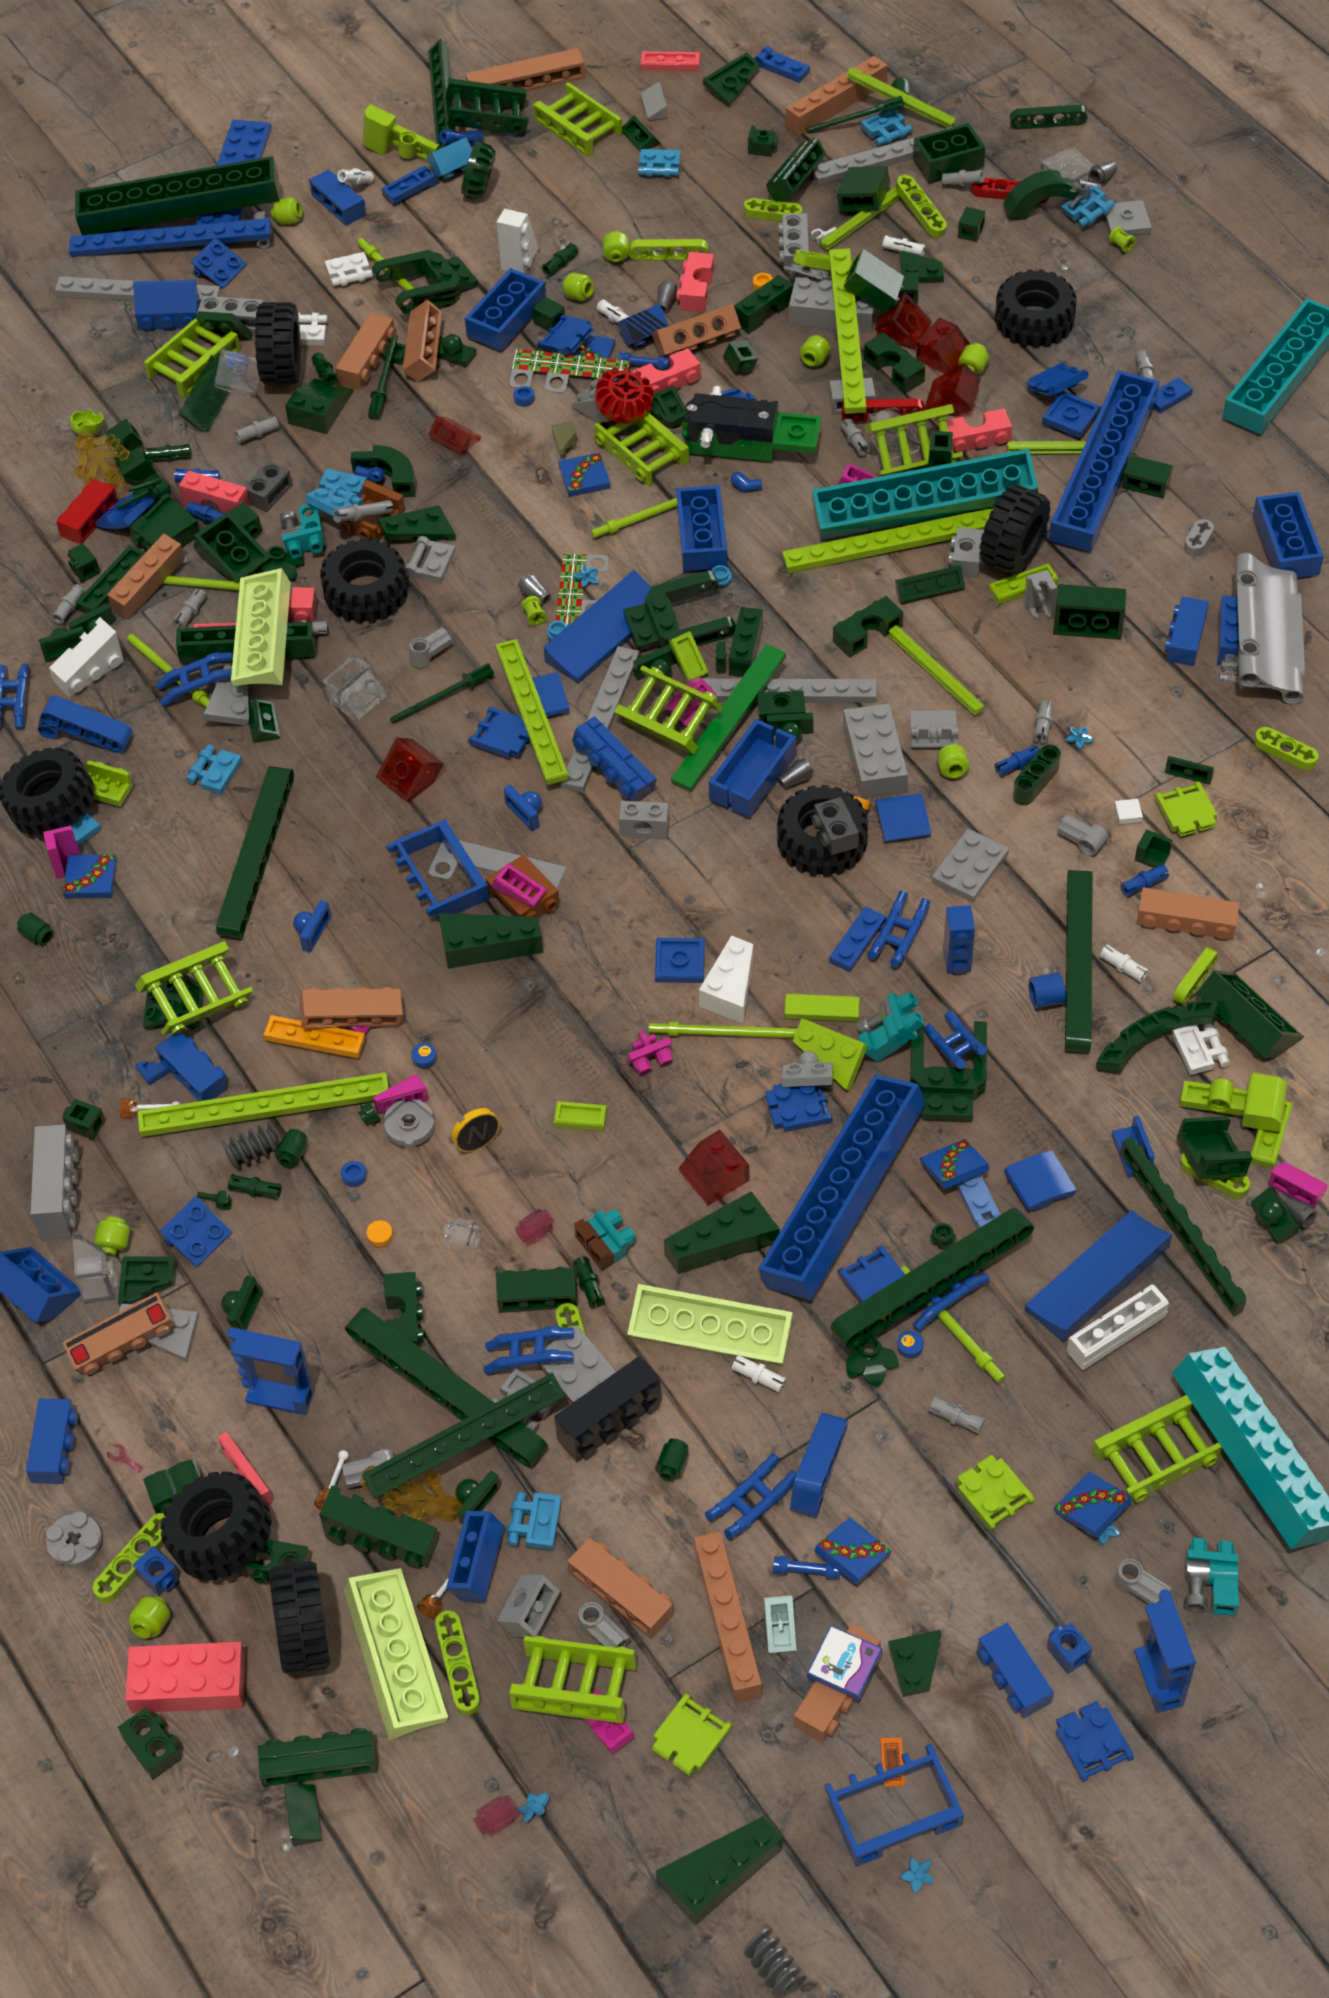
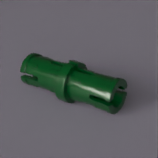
M569 243L563 250L555 252L553 257L542 265L543 272L551 276L559 268L565 267L568 261L579 253L577 246Z
M315 353L311 359L318 375L324 378L326 384H335L338 376L333 371L332 364L325 359L322 353Z
M165 444L164 447L146 448V454L151 461H172V459L191 458L190 444L177 446Z
M231 1174L230 1179L232 1180L228 1181V1190L249 1193L251 1197L258 1195L278 1200L280 1195H277V1193L281 1194L282 1190L281 1184L262 1181L260 1177L247 1178Z
M583 1256V1263L581 1257L573 1262L579 1277V1287L584 1290L589 1306L595 1308V1301L597 1307L605 1302V1298L598 1285L599 1278L594 1274L589 1258Z

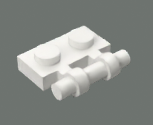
M364 252L325 261V267L333 287L341 285V287L348 286V283L359 281L360 283L365 282V279L373 278L372 270L369 268Z
M298 313L301 345L325 346L326 325L319 324L328 322L327 315H319V313L301 315V313ZM301 323H311V325H301Z
M1196 1024L1174 1029L1172 1032V1037L1190 1075L1214 1069L1215 1063L1213 1060L1219 1061L1222 1068L1230 1065L1229 1053L1226 1047L1222 1046L1219 1040L1220 1034L1212 1024H1203L1204 1031L1201 1032ZM1205 1042L1210 1043L1212 1049L1208 1050Z

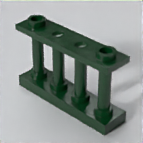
M449 78L446 99L454 100V107H450L447 125L525 135L529 117L520 116V109L524 108L527 90L525 88ZM462 101L473 103L474 110L462 108ZM481 104L493 105V112L482 111ZM501 107L512 108V115L502 114Z

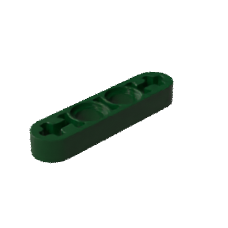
M1083 105L1019 108L1013 110L1009 116L1011 126L1015 129L1078 126L1084 124L1088 119L1086 108ZM1056 114L1064 115L1060 119L1053 118ZM1037 115L1044 116L1041 120H1034V117Z

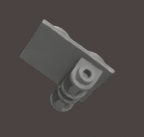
M794 263L791 266H784L785 269L794 271L789 277V281H792V284H794L796 277L831 280V277L828 276L829 272L824 270H809L810 267Z
M956 710L910 711L911 748H943L950 744L958 745Z

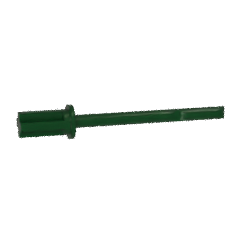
M902 96L881 102L877 100L878 106L808 127L806 131L807 133H812L876 112H880L881 116H883L886 112L905 107Z
M398 335L391 338L378 389L373 390L370 394L372 399L368 411L370 419H379L382 405L387 400V395L383 391Z
M487 663L468 674L463 673L462 681L392 716L390 720L393 723L465 686L471 690L474 685L493 676L494 671L490 664Z

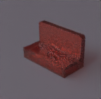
M436 415L428 434L460 454H465L471 439L480 440L481 438L479 434L453 419Z

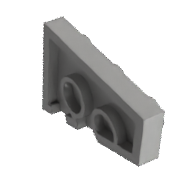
M225 665L223 669H232V666ZM231 678L218 681L202 720L247 726L249 722L248 684L234 686Z
M121 1303L119 1312L132 1305ZM168 1309L176 1326L170 1328L171 1331L162 1337L155 1336L149 1339L147 1343L157 1347L159 1351L166 1354L171 1353L177 1356L179 1360L187 1363L199 1319L198 1313Z

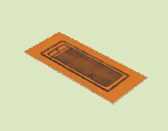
M902 1737L880 1738L884 1771L886 1772L904 1765L901 1757L903 1755ZM905 1774L884 1782V1786H905Z

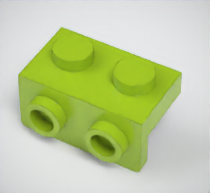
M88 760L86 768L94 784V797L92 798L121 807L133 787L129 772L122 768H114L101 762Z

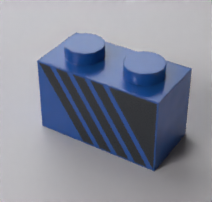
M660 304L617 322L626 345L634 343L635 347L645 343V338L652 336L651 332L669 326Z

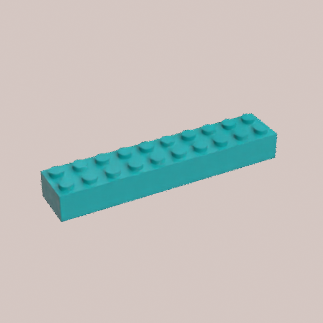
M1023 449L812 489V504L820 540H826L994 508L996 501L999 500L1000 495L1008 487L1021 485L1038 492V484L1029 449Z

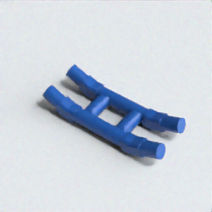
M211 653L206 655L205 658L168 671L156 683L157 687L163 690L178 679H180L181 686L178 685L168 691L167 695L160 700L161 704L167 707L171 702L184 696L186 693L210 683L231 678L232 669H218L210 672L209 665L232 661V653ZM200 670L202 677L190 682L188 674Z
M24 663L21 665L17 674L18 680L6 681L7 667L0 665V730L2 707H14L15 729H24L25 694L30 669L28 664ZM17 689L16 697L3 698V690Z
M899 890L896 901H894L879 936L867 953L868 957L875 959L882 952L885 943L898 947L890 961L893 967H898L905 959L926 917L931 901L925 898L921 899L913 921L900 917L908 893ZM894 925L908 929L904 938L890 934Z
M951 1010L946 1012L944 1017L955 1032L943 1039L932 1024H927L924 1027V1031L933 1044L957 1069L965 1067L966 1062L961 1056L970 1050H973L977 1055H984L987 1052V1048L967 1030ZM961 1039L965 1041L963 1044L956 1047L955 1049H952L950 1047L958 1041H960Z
M983 1273L978 1276L969 1277L962 1284L958 1282L950 1287L953 1291L943 1298L936 1296L929 1302L932 1304L921 1313L922 1315L913 1325L921 1331L940 1312L974 1289L979 1288V1286L988 1283L990 1280L989 1275Z
M548 1326L543 1329L512 1334L505 1333L494 1337V1339L485 1343L486 1350L491 1352L498 1348L510 1346L509 1357H500L493 1360L492 1363L485 1365L483 1368L485 1374L491 1375L513 1367L544 1362H572L573 1351L545 1350V1339L573 1338L574 1328ZM534 1341V1353L520 1355L521 1343Z
M774 1452L734 1491L705 1512V1516L709 1521L724 1515L732 1506L736 1507L743 1514L739 1520L724 1530V1534L728 1539H732L736 1535L745 1532L752 1526L753 1522L774 1503L784 1497L792 1488L791 1486L794 1484L797 1474L793 1470L773 1490H770L762 1482L780 1460ZM752 1488L764 1498L754 1508L742 1499Z

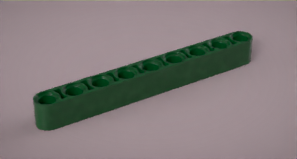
M269 766L217 920L216 932L218 936L242 939L245 934L294 780L293 769Z
M1068 870L1065 1051L1072 1052L1091 1051L1093 871Z
M1017 1208L1009 1209L837 1317L832 1322L830 1330L847 1349L859 1346L1025 1241L1033 1233L1034 1225Z
M362 1307L345 1326V1331L351 1338L460 1419L464 1420L494 1404L492 1400L370 1310ZM520 1421L488 1438L528 1468H531L548 1448V1444L543 1438Z

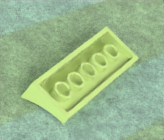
M282 568L240 578L231 682L234 686L246 684L283 685L291 582Z
M638 1284L627 1335L632 1338L734 1357L741 1355L746 1359L783 1366L794 1316L793 1312Z
M402 1569L348 1578L344 1594L389 1741L419 1729L445 1723L448 1715Z

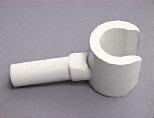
M833 227L824 232L821 229H815L811 233L812 240L816 239L817 244L820 245V241L837 228Z

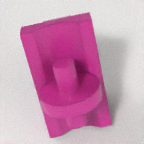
M641 1031L637 1033L638 1041L631 1043L635 1051L628 1053V1058L626 1059L628 1066L633 1065L638 1075H642L652 1069L648 1058L655 1056L659 1066L672 1062L673 1058L670 1050L672 1042L669 1037L657 1041L655 1034L646 1036L645 1032Z

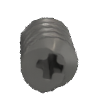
M267 1122V1130L262 1125H259L258 1134L253 1129H249L248 1138L244 1133H239V1141L232 1136L229 1138V1145L224 1140H222V1145L228 1160L238 1169L240 1168L239 1160L241 1159L248 1165L249 1156L258 1161L259 1152L265 1157H268V1148L276 1153L278 1141L270 1122Z
M770 1926L760 1931L749 1941L744 1950V1955L751 1959V1965L754 1968H759L758 1975L761 1978H765V1985L768 1988H772V1995L775 1998H780L798 1989L805 1981L806 1976L796 1978L801 1968L799 1966L789 1968L793 1957L782 1958L787 1949L785 1946L775 1948L780 1939L778 1936L771 1939L768 1938L773 1931Z

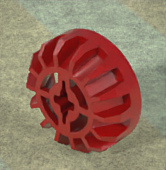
M614 367L611 372L605 371L601 379H598L594 401L598 410L606 418L617 423H635L643 419L650 411L654 390L649 385L650 381L647 377L641 378L640 371L637 370L633 374L629 372V367H624L623 371H620L619 367ZM616 378H624L619 382H613Z

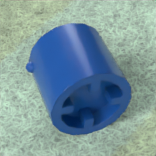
M1059 972L1029 978V994L1035 1009L1064 1004L1066 1002L1065 985Z

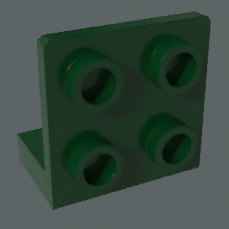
M187 974L183 975L182 980L197 1007L201 1008L202 988ZM168 981L162 984L161 989L177 1017L188 1014L189 1011L173 983L170 984ZM148 990L143 1028L146 1030L168 1022L153 993H149ZM200 1020L187 1025V1027L191 1030L198 1028Z

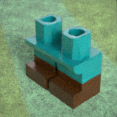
M600 1209L593 1218L587 1221L581 1219L574 1223L575 1237L601 1271L627 1256V1248L636 1242V1235L630 1227H626L620 1232L616 1230V1227L623 1224V1219L616 1209L605 1214Z

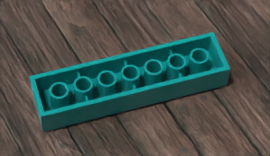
M1306 298L1225 399L1222 418L1261 435L1328 350L1329 307Z
M1225 1347L1188 1353L1172 1372L1173 1376L1291 1549L1328 1541L1329 1496L1321 1483L1315 1478L1307 1463L1297 1452L1292 1441L1279 1426L1276 1418L1270 1413L1262 1398L1252 1387L1247 1376L1236 1364L1231 1353Z

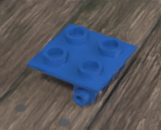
M216 238L190 262L195 266L193 271L195 276L206 275L222 289L247 265L245 261Z
M196 1196L159 1231L165 1236L163 1241L168 1246L173 1244L195 1267L232 1233Z

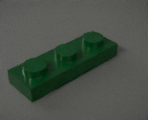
M961 565L895 580L899 602L965 587Z

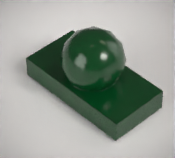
M456 334L439 337L438 358L467 367L477 355L476 349L462 344L461 338Z
M105 603L69 622V628L71 630L82 626L84 632L88 635L97 626L95 622L100 617L108 625H111L115 622L112 609L108 603Z
M82 626L71 630L59 627L54 629L50 636L38 639L45 662L59 658L69 647L73 650L82 641L80 638L84 633Z
M670 644L633 660L634 677L637 681L647 677L640 670L642 665L649 669L655 667L664 673L663 675L670 676L671 666L677 663Z
M813 713L767 715V724L774 726V736H776V730L780 729L796 736L797 743L801 739L802 734H813Z
M1268 1187L1251 1201V1204L1257 1211L1259 1220L1267 1226L1278 1243H1283L1300 1229V1226L1273 1187Z
M246 1275L239 1291H229L222 1297V1310L228 1314L226 1320L232 1328L246 1330L263 1293L262 1288L253 1276Z
M490 1470L480 1484L473 1479H464L458 1483L455 1495L457 1500L463 1504L458 1510L459 1522L462 1525L466 1511H482L500 1489L499 1477L496 1473Z

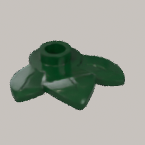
M273 546L267 551L271 556V560L262 565V571L267 572L282 568L291 581L297 576L296 567L304 564V560L302 557L292 559L290 554L286 553L282 547Z
M871 1337L857 1346L856 1351L848 1356L846 1372L849 1377H856L862 1374L869 1384L879 1386L885 1380L886 1368L898 1367V1358L892 1349L882 1347L876 1338ZM870 1348L874 1352L867 1353L864 1350Z

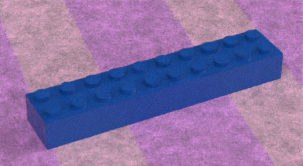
M1120 370L1117 371L1052 518L1049 541L1088 552L1092 551L1123 479V473L1129 458L1135 451L1156 402L1159 381Z
M874 1074L759 1266L758 1270L766 1288L808 1300L813 1298L926 1104L919 1084Z

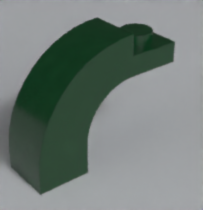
M1046 170L1032 174L1020 181L1009 192L1003 205L1009 217L1027 219L1033 207L1041 200L1053 196L1075 199L1079 192L1073 180L1063 178L1059 170Z
M931 431L927 468L951 462L953 432Z
M373 445V451L351 452L350 458L353 473H355L357 465L368 469L379 467L384 471L385 475L392 479L394 492L403 495V497H416L413 466L403 453L382 445Z

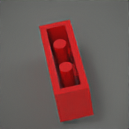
M92 479L77 498L70 503V506L64 513L58 517L56 523L60 536L78 544L84 543L97 528L95 522L118 501L115 487Z

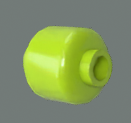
M293 197L281 198L280 201L274 202V206L271 208L272 218L276 219L277 223L282 226L295 224L303 215L302 205Z
M619 231L606 234L602 242L604 257L611 262L625 260L629 254L628 237Z
M570 273L562 284L563 292L570 300L586 301L594 291L593 282L586 274Z
M810 336L800 349V357L803 362L812 367L822 365L831 352L829 342L822 336Z
M979 343L965 346L958 361L964 374L973 376L983 373L989 361L986 347Z
M950 744L941 748L938 752L937 762L940 772L944 777L956 779L966 774L969 769V760L962 746Z
M105 1217V1220L98 1222L94 1245L101 1249V1254L116 1256L117 1252L126 1250L130 1228L125 1224V1220L117 1217Z
M148 1596L141 1598L129 1615L128 1620L132 1632L143 1639L157 1637L168 1623L170 1611L166 1602L160 1597Z

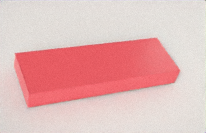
M643 51L641 55V70L699 71V52Z
M225 1432L218 1436L222 1451L237 1472L253 1484L267 1506L273 1503L268 1488L229 1434Z

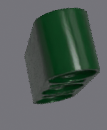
M1043 746L1016 777L1013 790V800L1015 803L1022 806L1031 804L1058 772L1061 751L1057 746Z

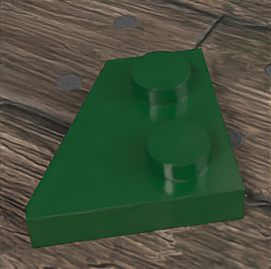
M899 251L901 273L917 272L918 284L944 282L941 261L906 251Z
M198 311L196 319L203 325L204 329L224 334L232 331L238 334L239 338L251 340L253 332L233 313Z
M672 386L653 394L649 413L658 421L672 428L681 424L683 418H685V405L676 388Z
M123 1256L118 1305L121 1306V1303L130 1304L173 1285L175 1258Z
M941 1630L888 1641V1648L902 1697L930 1691L941 1641Z

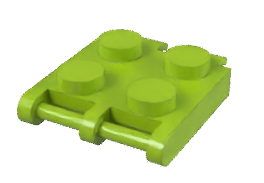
M1199 781L1194 782L1192 786L1185 788L1176 787L1174 791L1154 794L1155 801L1172 833L1177 832L1181 837L1195 833L1196 826L1199 831L1216 827L1217 813ZM1195 790L1194 792L1183 794L1184 792ZM1174 795L1176 796V797H1172V798L1165 799V800L1163 799V798L1170 797V796H1174Z
M989 1455L976 1464L975 1468L979 1473L971 1467L956 1477V1481L959 1484V1494L989 1530L996 1527L995 1524L1005 1517L1015 1515V1511L1024 1504H1031L1035 1501L1033 1495L1002 1458L996 1460L992 1455ZM1020 1497H1023L1022 1500H1020L1019 1502H1017V1503L1014 1504L1013 1506L1010 1505L1011 1503H1013L1014 1501H1016V1500L1019 1499ZM1001 1510H1004L1003 1513H1001L1000 1515H998V1516L995 1517L994 1519H991L992 1516H994L995 1514H997V1513L1000 1512Z
M685 1693L653 1735L656 1742L652 1746V1750L667 1761L675 1754L676 1757L673 1760V1765L690 1776L695 1769L699 1772L702 1770L731 1731L733 1724L729 1721L723 1722L712 1714L710 1708L706 1707L704 1709L691 1700V1695ZM687 1704L696 1709L697 1711H699L701 1715H698L690 1708H688ZM709 1718L710 1720L718 1724L720 1727H722V1729L720 1730L719 1728L711 1724L709 1721H707V1719Z

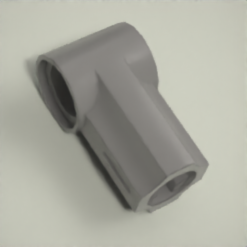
M442 627L425 638L413 639L409 644L411 664L416 668L428 666L431 662V657L452 644V638L449 636L448 631Z
M1070 815L1064 816L1057 830L1058 834L1077 843L1080 850L1089 856L1095 855L1109 838L1107 831L1100 825L1093 824L1089 826Z
M388 1449L374 1452L368 1459L342 1464L347 1489L366 1485L361 1475L395 1457L394 1452Z
M1134 1559L1123 1560L1115 1576V1585L1120 1591L1133 1593L1148 1604L1160 1601L1159 1593L1161 1590L1171 1591L1172 1589L1144 1571L1141 1564ZM1129 1572L1134 1575L1135 1579H1127L1123 1576V1573Z
M588 1602L579 1609L580 1629L585 1635L591 1636L601 1646L626 1647L630 1641L629 1636L603 1613V1609L599 1604ZM590 1616L598 1618L597 1621L592 1623L585 1621Z

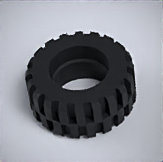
M1030 269L1026 272H1017L1015 276L1011 275L997 291L996 325L1006 338L1009 337L1010 341L1015 344L1017 342L1021 343V346L1027 347V345H1030L1033 348H1039L1041 345H1044V347L1050 346L1053 342L1056 344L1062 338L1064 339L1073 329L1077 304L1076 292L1072 285L1066 282L1064 277L1061 275L1058 277L1054 272L1050 271L1048 273L1041 269L1039 271ZM1036 306L1045 308V310H1031L1026 307Z
M262 302L257 307L255 319L256 361L258 376L264 384H294L300 376V322L297 307L292 302Z
M1012 485L1000 495L999 500L996 501L993 510L989 514V519L981 536L982 541L979 547L981 551L979 555L984 564L1010 575L1020 574L1027 568L1043 540L1044 532L1047 529V522L1050 518V501L1045 495L1021 485Z
M360 538V541H354L353 539L347 541L345 545H338L336 550H332L327 555V558L324 559L320 570L324 600H326L327 606L337 616L340 617L342 615L343 619L348 621L352 619L356 623H362V621H368L369 623L375 622V619L378 618L382 620L387 617V614H393L397 610V606L400 607L407 596L408 585L402 556L399 555L395 548H391V545L385 542L380 543L377 539H372L371 541L366 538ZM362 576L379 578L375 582L366 585L349 583L353 579Z
M50 747L43 748V751L36 750L31 752V755L27 757L25 755L20 758L17 764L14 763L10 767L9 772L6 771L3 776L4 781H1L0 801L12 822L24 833L44 836L43 832L67 827L71 824L74 825L79 821L80 816H84L87 813V807H90L92 804V797H94L93 781L79 757L69 750L57 747L54 750Z
M822 785V787L818 788L810 786L808 790L804 791L801 789L795 793V796L791 795L785 801V804L781 806L777 819L778 847L782 857L786 858V862L792 867L797 866L798 871L803 873L807 871L809 875L813 876L823 874L824 877L830 876L831 873H836L837 875L844 872L845 868H852L855 865V861H860L863 857V852L866 851L868 834L867 813L862 807V803L857 798L854 799V795L848 791L844 793L841 788H829L828 785ZM842 797L859 832L858 848L831 855L828 848L823 847L820 838L808 835L803 830L813 825L811 816L814 815V805Z
M222 1471L221 1474L211 1472L206 1477L199 1476L195 1478V1482L190 1485L188 1483L184 1485L182 1491L179 1494H175L171 1499V1505H167L164 1511L165 1518H162L160 1528L162 1530L161 1539L165 1544V1548L186 1574L204 1580V1578L206 1580H217L218 1577H230L231 1573L235 1571L239 1573L245 1569L244 1566L248 1562L252 1563L257 1558L256 1554L259 1551L262 1552L266 1545L265 1539L269 1538L272 1518L267 1504L249 1480H246L240 1474ZM230 1515L222 1527L209 1535L202 1536L213 1522L221 1517Z
M312 1561L275 1566L269 1570V1581L282 1672L290 1675L325 1669L330 1665L317 1565Z

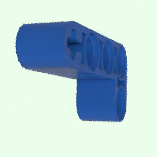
M51 696L48 699L38 724V732L45 738L55 739L61 730L115 753L124 752L133 734V730L127 724L58 696Z
M824 1412L821 1413L794 1480L790 1504L791 1511L817 1518L823 1501L825 1485L846 1434L848 1419Z

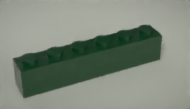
M312 622L287 623L285 658L315 657L316 639ZM236 625L177 628L176 649L179 662L193 663L205 658L206 655L217 652H231L233 661Z

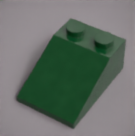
M316 378L295 390L286 403L288 424L327 434L354 392L353 388L338 384L328 385L325 381Z
M226 512L194 535V549L209 565L236 583L240 581V578L248 576L271 560V556L229 512Z

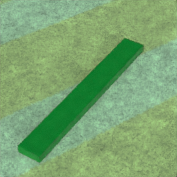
M768 644L764 646L722 705V710L718 711L696 742L698 749L695 754L689 753L671 778L672 784L689 792L693 791L757 700L758 693L764 690L786 658V652Z

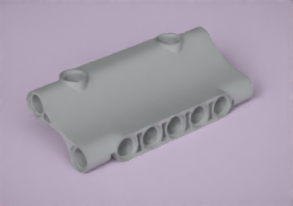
M1239 554L1235 558L1236 586L1234 591L1237 597L1239 651L1237 664L1239 667V683L1246 687L1278 690L1282 693V699L1285 703L1297 704L1303 699L1305 673L1301 593H1298L1297 574L1293 571L1270 567L1256 559L1252 554Z

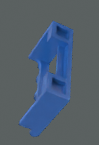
M446 819L389 843L386 846L389 853L396 851L398 859L395 863L398 868L407 865L412 873L406 877L407 883H418L422 891L418 892L416 897L419 901L428 899L431 906L425 912L428 916L435 915L437 922H440L438 913L458 914L489 900L488 885ZM442 841L448 852L453 853L469 878L471 888L438 903L408 855Z
M237 1328L228 1329L227 1336L233 1340L230 1344L232 1349L231 1355H234L237 1364H241L238 1372L243 1377L241 1380L243 1387L249 1388L245 1402L306 1416L314 1395V1389L302 1343ZM253 1360L283 1366L286 1376L294 1378L296 1386L258 1378Z
M1166 1589L1160 1591V1601L1145 1605V1611L1151 1624V1634L1148 1636L1149 1644L1134 1649L1156 1713L1184 1706L1196 1664L1170 1591Z
M932 1744L925 1746L927 1756L911 1761L908 1753L901 1755L904 1765L886 1772L881 1763L875 1765L878 1775L858 1782L855 1774L848 1775L851 1785L834 1791L830 1783L824 1785L829 1798V1807L855 1867L882 1857L884 1848L932 1829L936 1835L963 1825V1811ZM929 1765L949 1809L857 1844L838 1801Z

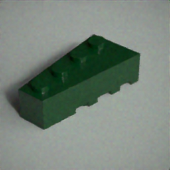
M438 913L448 969L543 953L538 917Z
M750 1191L664 1239V1253L676 1272L681 1274L708 1266L712 1261L724 1259L725 1261L739 1253L746 1251L752 1253L758 1251L760 1247L772 1246L780 1233V1228L753 1192Z
M331 1485L319 1513L325 1537L329 1541L339 1545L342 1543L352 1545L361 1552H368L369 1550L378 1553L381 1557L388 1560L399 1559L411 1567L418 1568L422 1566L428 1568L439 1541L437 1527L404 1514L398 1518L393 1511L389 1510L390 1508L382 1505L373 1508L363 1502L364 1498L353 1494L352 1499L339 1494L340 1488Z
M762 1816L656 1870L657 1884L696 1926L783 1850V1837Z

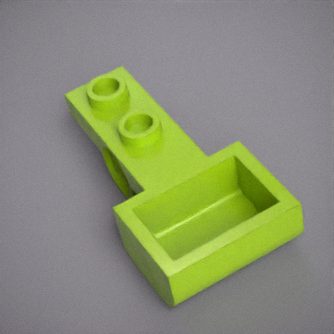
M369 104L365 109L362 143L365 147L381 155H386L392 146L395 145L398 147V153L401 157L410 159L416 155L428 161L427 155L439 150V145L395 124L396 116L372 104Z
M1257 1073L1250 1074L1248 1090L1234 1088L1233 1083L1226 1079H1215L1211 1084L1184 1080L1180 1106L1243 1116V1127L1280 1132L1288 1084L1280 1077Z

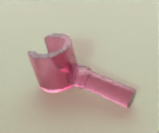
M113 1445L120 1451L118 1457L107 1452V1457L110 1460H120L138 1473L141 1471L142 1467L125 1454V1449L122 1445Z

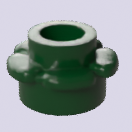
M370 1102L364 1106L360 1105L361 1111L358 1114L366 1125L371 1123L374 1126V1122L380 1119L379 1115Z
M940 1223L932 1229L930 1239L938 1247L947 1248L949 1244L955 1242L956 1235L949 1224Z

